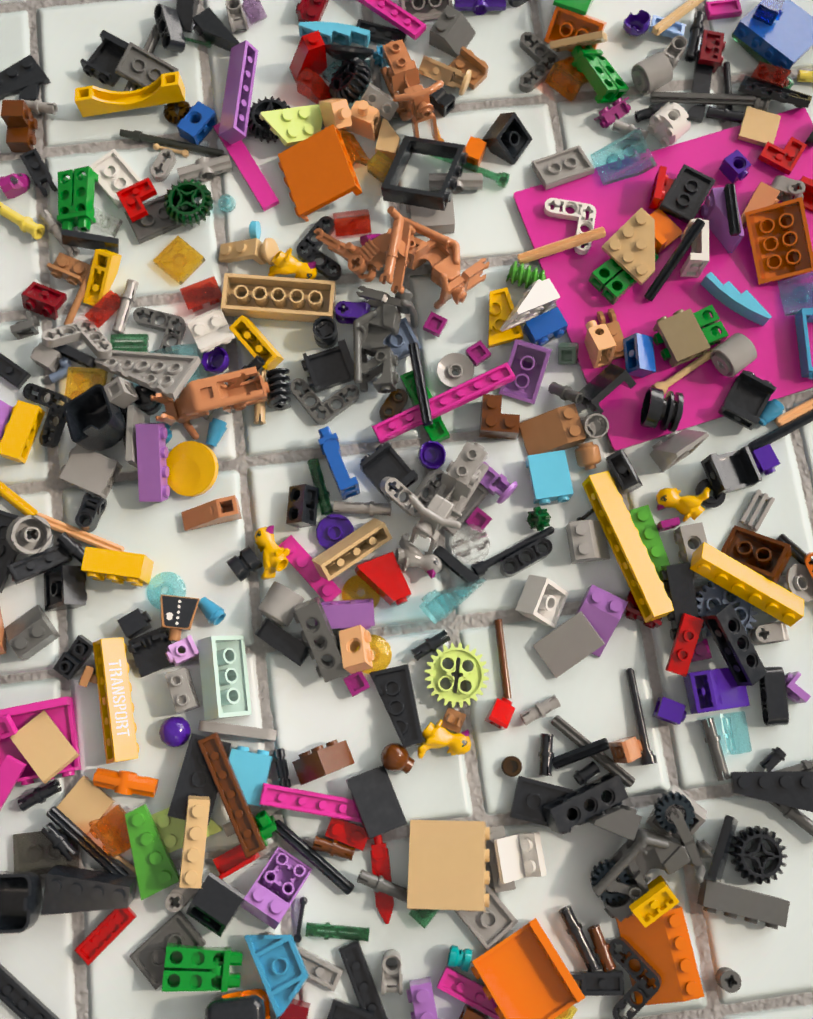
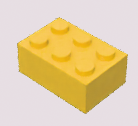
M86 547L81 570L87 573L88 577H92L96 581H104L106 578L117 584H124V581L133 586L143 587V584H150L154 562L143 554Z

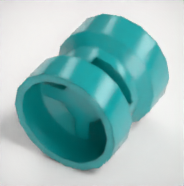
M451 944L447 967L455 968L457 966L461 971L468 972L472 950L467 948L459 950L458 946Z

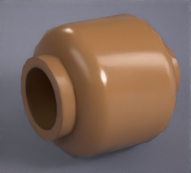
M592 441L579 444L578 448L575 449V456L579 467H585V470L597 468L596 464L601 462L598 445L593 444Z

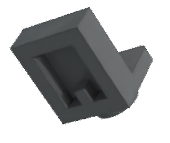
M25 311L28 321H20L10 326L11 333L18 340L39 334L38 326H40L38 317L34 316L30 311Z

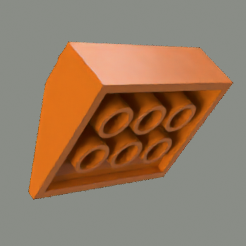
M802 197L745 212L759 285L813 273V250Z
M675 905L646 928L634 913L622 922L616 918L620 937L624 938L661 977L662 985L660 989L645 1005L684 1002L705 997L681 906ZM630 952L627 955L624 953L625 960L631 955ZM637 959L630 960L629 965L631 969L639 971L641 969L640 962ZM645 968L642 974L639 975V977L642 978L644 975L648 979L647 985L649 987L651 985L655 986L654 983L656 980L653 977L649 979L645 975V973L647 972ZM630 976L631 985L633 987L636 981ZM634 991L636 1003H642L643 997L641 993Z

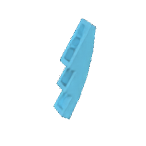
M319 21L300 22L298 25L300 37L319 30L325 44H333L335 42L351 46L353 42L368 47L370 44V30L356 26Z
M712 272L708 273L702 280L701 285L711 295L744 318L764 326L772 317L748 290L741 294L730 281L723 285Z

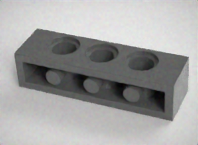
M319 597L296 605L293 616L296 623L301 624L303 629L301 630L302 638L305 642L308 641L310 648L308 651L311 659H315L317 662L316 670L319 677H323L326 683L347 675L348 671L343 668L340 647ZM313 618L318 624L311 626L307 623V620ZM323 637L325 642L319 644L315 641V638ZM330 655L333 659L327 662L322 657Z

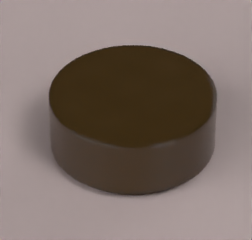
M508 756L502 761L501 768L505 775L514 777L520 774L522 763L517 757Z

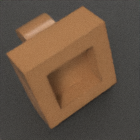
M85 666L78 682L79 685L87 687L89 682L97 684V677L95 674H92L94 667Z
M448 707L441 727L455 733H460L466 714Z

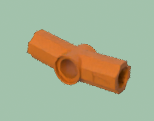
M97 768L93 777V786L112 789L119 794H137L154 798L159 779L139 776L137 773Z

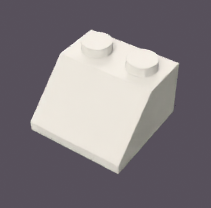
M529 574L515 610L527 618L555 629L569 593L548 578Z

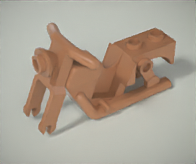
M403 40L391 41L383 45V59L386 58L390 67H383L380 71L393 101L399 102L396 112H398L402 121L411 120L413 136L419 138L418 123L430 119L432 137L437 141L439 139L437 122L433 113L434 107L430 104L429 95L442 88L444 82L439 80L424 89L420 84L418 68H416L415 61L411 60Z
M404 217V222L408 221L417 233L430 238L429 241L425 242L414 237V235L410 236L411 242L406 264L408 268L413 269L412 271L426 263V260L431 264V280L441 287L440 298L434 303V308L439 309L451 298H453L457 305L460 302L463 303L467 296L466 292L485 280L486 274L482 277L480 276L483 274V270L489 267L490 263L483 264L486 258H482L460 275L459 243Z
M256 366L191 381L183 388L175 402L172 398L161 393H156V396L151 395L150 398L151 401L165 405L166 412H162L161 416H155L156 421L167 423L170 426L175 422L181 423L190 436L197 440L199 434L190 423V420L209 415V410L223 408L224 411L231 413L232 409L239 411L245 409L248 405L267 401V393H270L267 381H263L262 375L245 381L250 376L258 375Z

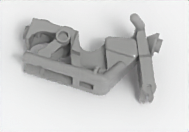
M466 442L455 462L451 461L446 469L448 473H443L441 485L435 495L429 496L431 501L426 508L415 495L411 494L408 497L410 503L421 514L420 521L416 523L412 530L409 542L414 543L418 535L425 539L427 537L431 538L428 553L432 554L440 536L438 530L442 527L455 529L461 527V523L457 519L462 516L463 509L489 468L488 465L483 463L488 457V453L484 451L485 448L478 443Z

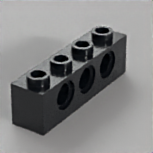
M731 603L716 605L702 616L738 686H753L767 674Z
M608 773L543 806L542 810L550 830L559 834H566L571 831V827L587 823L589 818L604 814L605 810L610 807L620 806L623 803L622 801L629 797L620 775ZM604 791L605 797L602 800L601 794ZM587 800V801H588V806H587V808L585 809V808H584V803H585V801ZM570 809L571 814L567 818V811Z

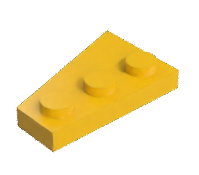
M507 287L490 291L488 348L513 342L515 339L520 340L524 337L520 325L503 332L500 330L514 309Z

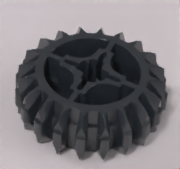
M358 57L350 58L349 61L346 60L344 64L342 63L341 67L337 68L336 73L333 74L334 77L330 80V96L332 98L346 99L348 105L353 103L355 99H358L362 92L367 89L366 86L371 78V70L367 63Z
M265 96L264 100L258 98V103L253 102L252 107H250L248 120L250 133L254 135L255 139L259 138L261 142L266 140L269 143L270 140H273L276 143V139H279V137L270 130L271 127L265 120L262 121L260 119V112L287 109L290 106L285 101L281 102L279 97L274 100L273 96L270 99H267Z
M748 826L746 827V832L740 830L741 837L734 836L737 843H731V847L735 848V850L729 852L730 855L735 856L730 862L738 864L734 870L741 872L740 876L746 879L748 877V882L753 883L756 881L759 885L763 881L769 884L770 878L777 880L776 873L783 874L780 867L787 866L785 862H782V858L788 857L786 854H782V851L786 849L785 846L779 845L782 839L775 838L776 833L773 831L769 832L766 827L761 829L760 826H754L753 829ZM762 838L769 844L772 852H768L765 849ZM751 841V847L745 850L746 845ZM756 852H760L766 855H761L757 858L755 856H752L751 854H756ZM745 858L751 860L754 872L747 866ZM771 860L769 866L765 869L766 862Z

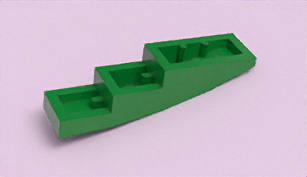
M412 370L400 375V378L414 407L419 402ZM427 388L428 399L433 398ZM441 416L432 419L433 424L431 426H423L430 441L441 442L450 438V434L441 420Z

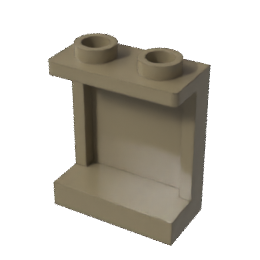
M691 308L685 311L683 309L678 310L673 316L668 318L667 316L661 317L653 327L654 332L659 331L672 357L669 360L672 368L704 355L711 348Z

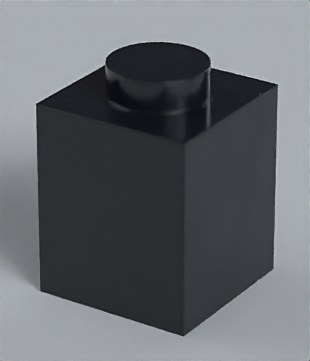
M139 608L117 620L126 638L133 639L152 628L149 623L152 621L147 611L143 612Z

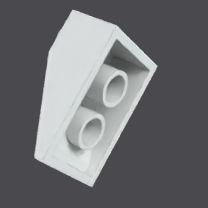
M550 279L535 281L531 285L532 288L523 293V298L517 303L500 328L502 332L545 313L560 298Z

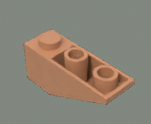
M235 495L215 499L181 512L185 531L242 519L239 502Z

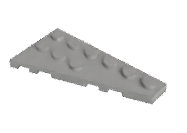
M112 350L110 358L101 359L97 357L94 362L98 368L176 400L200 365L201 360L199 356Z

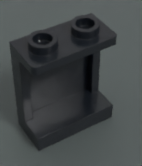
M102 30L99 34L102 40L101 44L88 61L81 59L80 63L85 74L97 78L105 85L108 84L114 87L121 77L115 73V70L129 43Z
M345 339L338 341V346L309 356L306 353L303 354L304 360L301 361L304 372L308 371L309 373L307 380L310 388L314 387L316 393L354 380V363Z
M611 363L579 391L584 395L582 405L585 408H589L593 413L596 411L602 414L604 411L599 406V402L620 384L631 389L636 383L625 369Z
M743 370L734 381L718 413L752 430L758 425L761 413L777 388L771 382L756 377L750 371Z
M388 441L386 444L381 443L372 455L364 456L360 461V469L389 503L392 500L380 489L381 480L384 477H393L408 488L418 480V474L414 469L411 470ZM389 482V483H388L389 489H392V490L395 491L396 489H394V488L390 485L391 483Z
M748 446L722 455H717V453L710 454L701 461L715 496L749 488L762 481L760 471Z

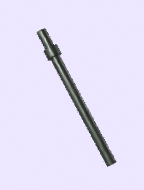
M120 129L119 132L121 137L131 138L136 142L158 143L218 157L224 155V150L143 134L142 131Z

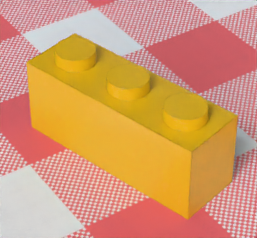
M241 315L229 327L254 358L258 355L265 361L266 364L262 366L268 371L275 369L284 360L249 318Z
M18 400L17 404L12 408V416L5 425V433L2 440H0V455L3 458L25 464L46 412L39 406Z

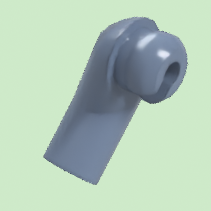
M61 358L59 360V371L49 374L52 383L69 376L72 363L68 358Z

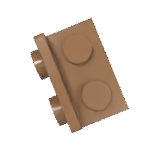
M464 46L460 48V55L448 65L461 70L463 74H466L467 70L470 69L472 76L469 87L473 90L487 78L488 65L486 62L479 59L471 50Z
M60 252L53 264L48 263L47 267L50 270V274L55 278H64L68 283L77 286V284L81 285L89 264Z

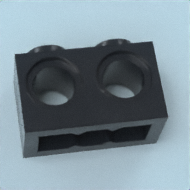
M307 484L289 487L286 524L299 528L316 526L319 488Z

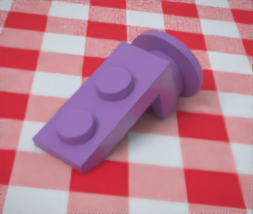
M490 466L479 483L493 496L495 494L500 496L496 501L498 504L506 501L518 485L516 481L510 484L502 473L499 475Z

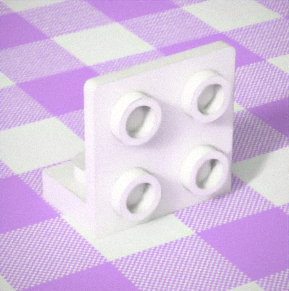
M220 306L186 321L201 353L210 352L216 346L228 344L235 338L233 332L229 329Z
M539 832L519 833L494 840L501 883H508L524 877H542L547 875Z

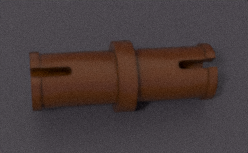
M315 836L312 846L313 850L328 853L330 857L335 855L352 861L355 851L354 847L340 844L337 840L330 841Z
M600 925L590 926L587 928V931L594 945L593 951L598 955L603 971L607 972V969L608 971L615 969L616 964L609 952V943L605 941Z

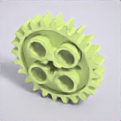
M451 643L450 649L443 645V652L436 649L438 656H430L433 663L427 662L426 664L431 668L424 671L430 674L429 677L425 678V681L431 682L427 689H434L431 696L437 694V702L444 699V706L451 702L452 708L455 707L456 703L462 708L464 701L468 706L471 705V698L477 701L476 694L483 695L480 688H487L483 681L489 680L488 677L484 676V673H487L489 669H483L482 667L487 662L479 661L482 654L475 656L476 649L470 652L469 645L463 649L461 643H459L457 648ZM459 657L460 665L458 673L461 674L462 677L458 678L457 692L454 693L453 686L455 677L451 676V673L455 672L456 659ZM450 659L453 662V667L445 669L442 665L443 660ZM463 662H471L473 665L472 671H464L462 668ZM442 679L450 680L451 687L449 689H443L440 686ZM462 681L470 683L471 688L468 692L461 690L460 683Z

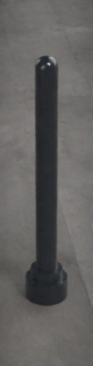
M550 526L484 562L476 561L472 563L471 568L478 577L483 576L488 571L487 568L499 563L531 543L553 534L554 528Z
M628 668L626 674L643 749L640 762L641 765L657 763V759L653 751L650 750L635 673L632 668Z

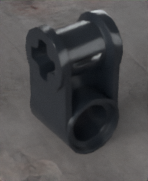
M86 493L75 517L77 526L86 532L94 531L97 528L101 515L105 511L107 500L104 498L98 499ZM90 518V522L87 525H83V521Z

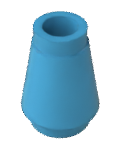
M776 399L768 401L759 417L761 418L759 424L765 426L783 414L785 409L783 404Z
M213 418L211 422L209 421L206 444L214 447L217 446L227 430L226 422Z
M206 597L199 600L198 607L210 624L218 625L224 620L226 614L223 608Z

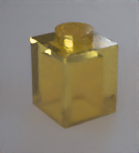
M378 150L367 162L368 173L383 183L393 161Z

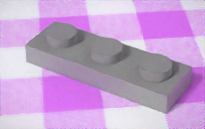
M504 825L490 827V840H486V847L490 849L489 864L495 893L516 889L514 881L508 883L500 882L494 840L506 837Z

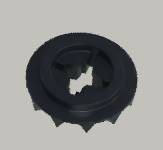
M708 478L698 483L695 489L696 496L701 494L706 487L712 490ZM713 493V497L710 496L701 505L706 508H716L724 502L726 494L715 496Z

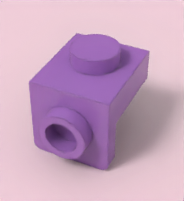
M798 671L789 672L785 675L786 693L792 702L806 703L811 696L795 683L801 676V673Z

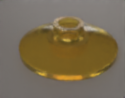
M358 575L351 577L344 584L342 589L343 600L373 598L374 608L379 603L380 595ZM358 590H364L365 594L363 596H359L357 594Z
M371 635L370 649L374 650L376 655L372 661L373 668L362 671L366 674L386 669L392 658L389 643L378 635Z

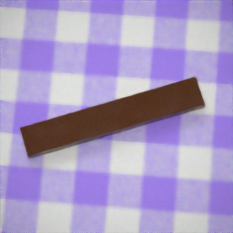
M216 732L197 741L245 857L248 858L266 849V845L218 733Z

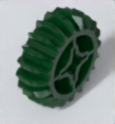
M184 179L183 183L177 181L176 186L171 184L172 190L167 189V195L164 196L165 211L170 219L178 225L182 223L184 227L187 224L193 227V223L200 225V220L206 222L205 216H210V211L213 210V198L205 184L202 185L200 181L195 183L193 179L190 182Z

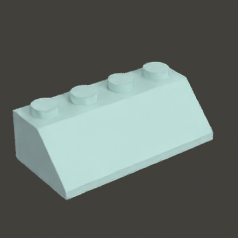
M210 636L197 640L204 720L252 715L244 636Z

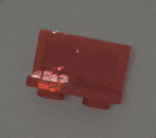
M215 276L180 289L188 310L192 309L193 312L203 309V304L210 303V305L221 302L222 293Z

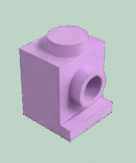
M191 635L169 645L165 654L169 663L173 662L176 667L197 657L199 652ZM178 648H184L185 653H179Z

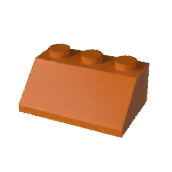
M556 6L544 42L549 43L559 39L601 30L604 31L607 22ZM598 44L592 45L594 49L598 46Z

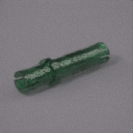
M313 458L308 460L307 464L313 486L319 488L318 503L321 515H329L333 513L329 499L330 493L325 485L319 459Z
M307 922L305 936L323 937L324 940L335 938L368 942L370 927L330 925V922H326V924Z

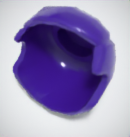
M639 10L636 15H633L631 12L624 19L623 28L625 32L630 36L645 34L650 25L651 15L644 10Z
M216 346L212 351L203 353L201 364L205 371L212 374H220L228 368L229 355L225 349Z
M428 441L419 448L418 460L426 469H438L445 463L446 452L439 442Z
M182 717L166 719L161 724L159 730L161 741L168 747L184 745L189 740L191 733L189 723Z

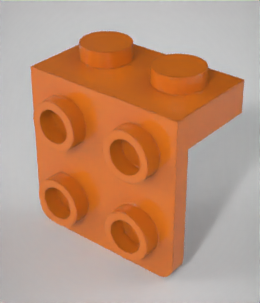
M656 209L650 214L655 219V253L657 255L682 234V230L660 209Z

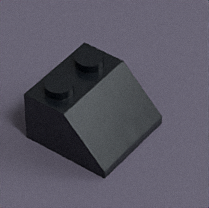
M510 112L500 114L482 140L487 142V148L492 154L511 165H515L532 141V137L516 113Z
M61 565L44 573L45 611L74 609L86 605V573L81 570V566Z

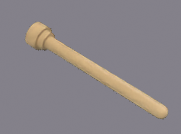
M717 346L666 381L656 382L651 387L663 389L665 395L671 385L711 359V352Z

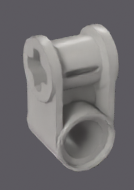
M226 0L225 5L232 33L241 29L249 30L241 1Z
M675 36L662 52L669 59L672 70H674L686 49L687 39L684 36Z
M782 175L774 178L771 187L780 191L777 196L779 201L792 200L793 196L794 199L804 198L805 184L802 181L790 179Z
M781 621L760 625L748 631V637L754 645L790 640L786 624Z
M178 882L165 899L167 910L178 912L183 909L200 888H179ZM179 897V904L174 906L172 904L174 902L173 898Z
M388 950L383 955L381 995H385V993H399V995H403L401 956L396 950ZM391 957L398 961L392 967L386 963L387 959Z

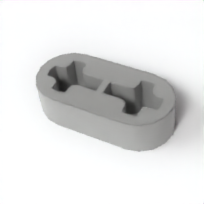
M171 149L161 150L151 166L150 172L155 181L162 182L166 180L173 169L176 157Z

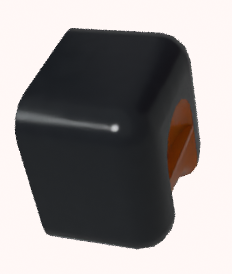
M261 988L218 994L207 1005L205 1019H271L269 997L267 992Z

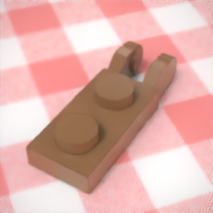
M608 309L607 313L610 323L607 324L603 312H597L599 325L606 324L617 345L613 360L624 358V336L616 319L614 309Z

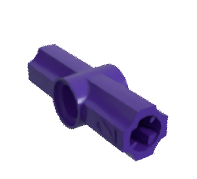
M454 0V9L458 11H473L476 15H483L487 11H505L506 0Z

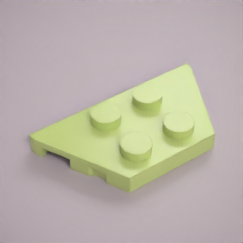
M319 104L260 112L259 115L262 121L265 120L270 125V130L279 137L285 146L296 145L321 131L323 119Z
M169 808L151 816L168 852L171 853L183 847L185 820L167 816ZM211 818L207 826L206 837L223 830Z

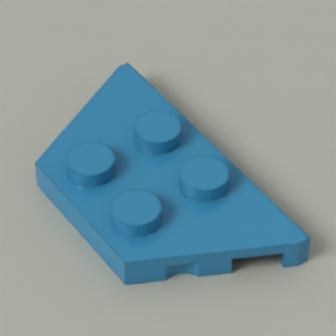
M292 935L244 936L278 1018L282 1016L308 979L309 974Z

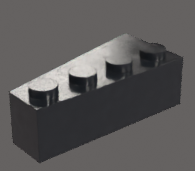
M56 864L46 874L41 915L128 908L135 898L137 877Z

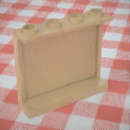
M410 820L407 909L486 912V907L490 905V895L486 894V885L490 884V871H486V862H490V849H486V840H490V827H486L485 821Z

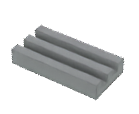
M759 489L756 490L739 522L755 532L758 531L775 498L768 497V494L761 493ZM758 497H760V502L758 503L755 511L753 512L749 522H747L746 519L751 509L753 508ZM767 501L755 525H752L764 502Z

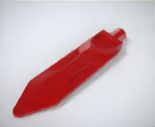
M382 835L374 837V844H371L372 872L374 875H382L385 880L392 882L389 851L386 847V842H382ZM380 891L378 893L375 892L376 907L384 923L388 924L394 907V897Z

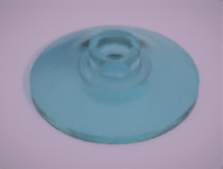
M173 572L159 573L148 584V600L154 607L160 609L161 594L185 597V582L179 575ZM163 587H168L166 593H162Z

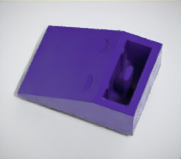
M729 668L687 673L686 677L683 676L691 714L750 706L746 686L737 685Z

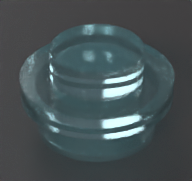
M224 194L218 200V207L223 212H231L236 207V201L232 196Z

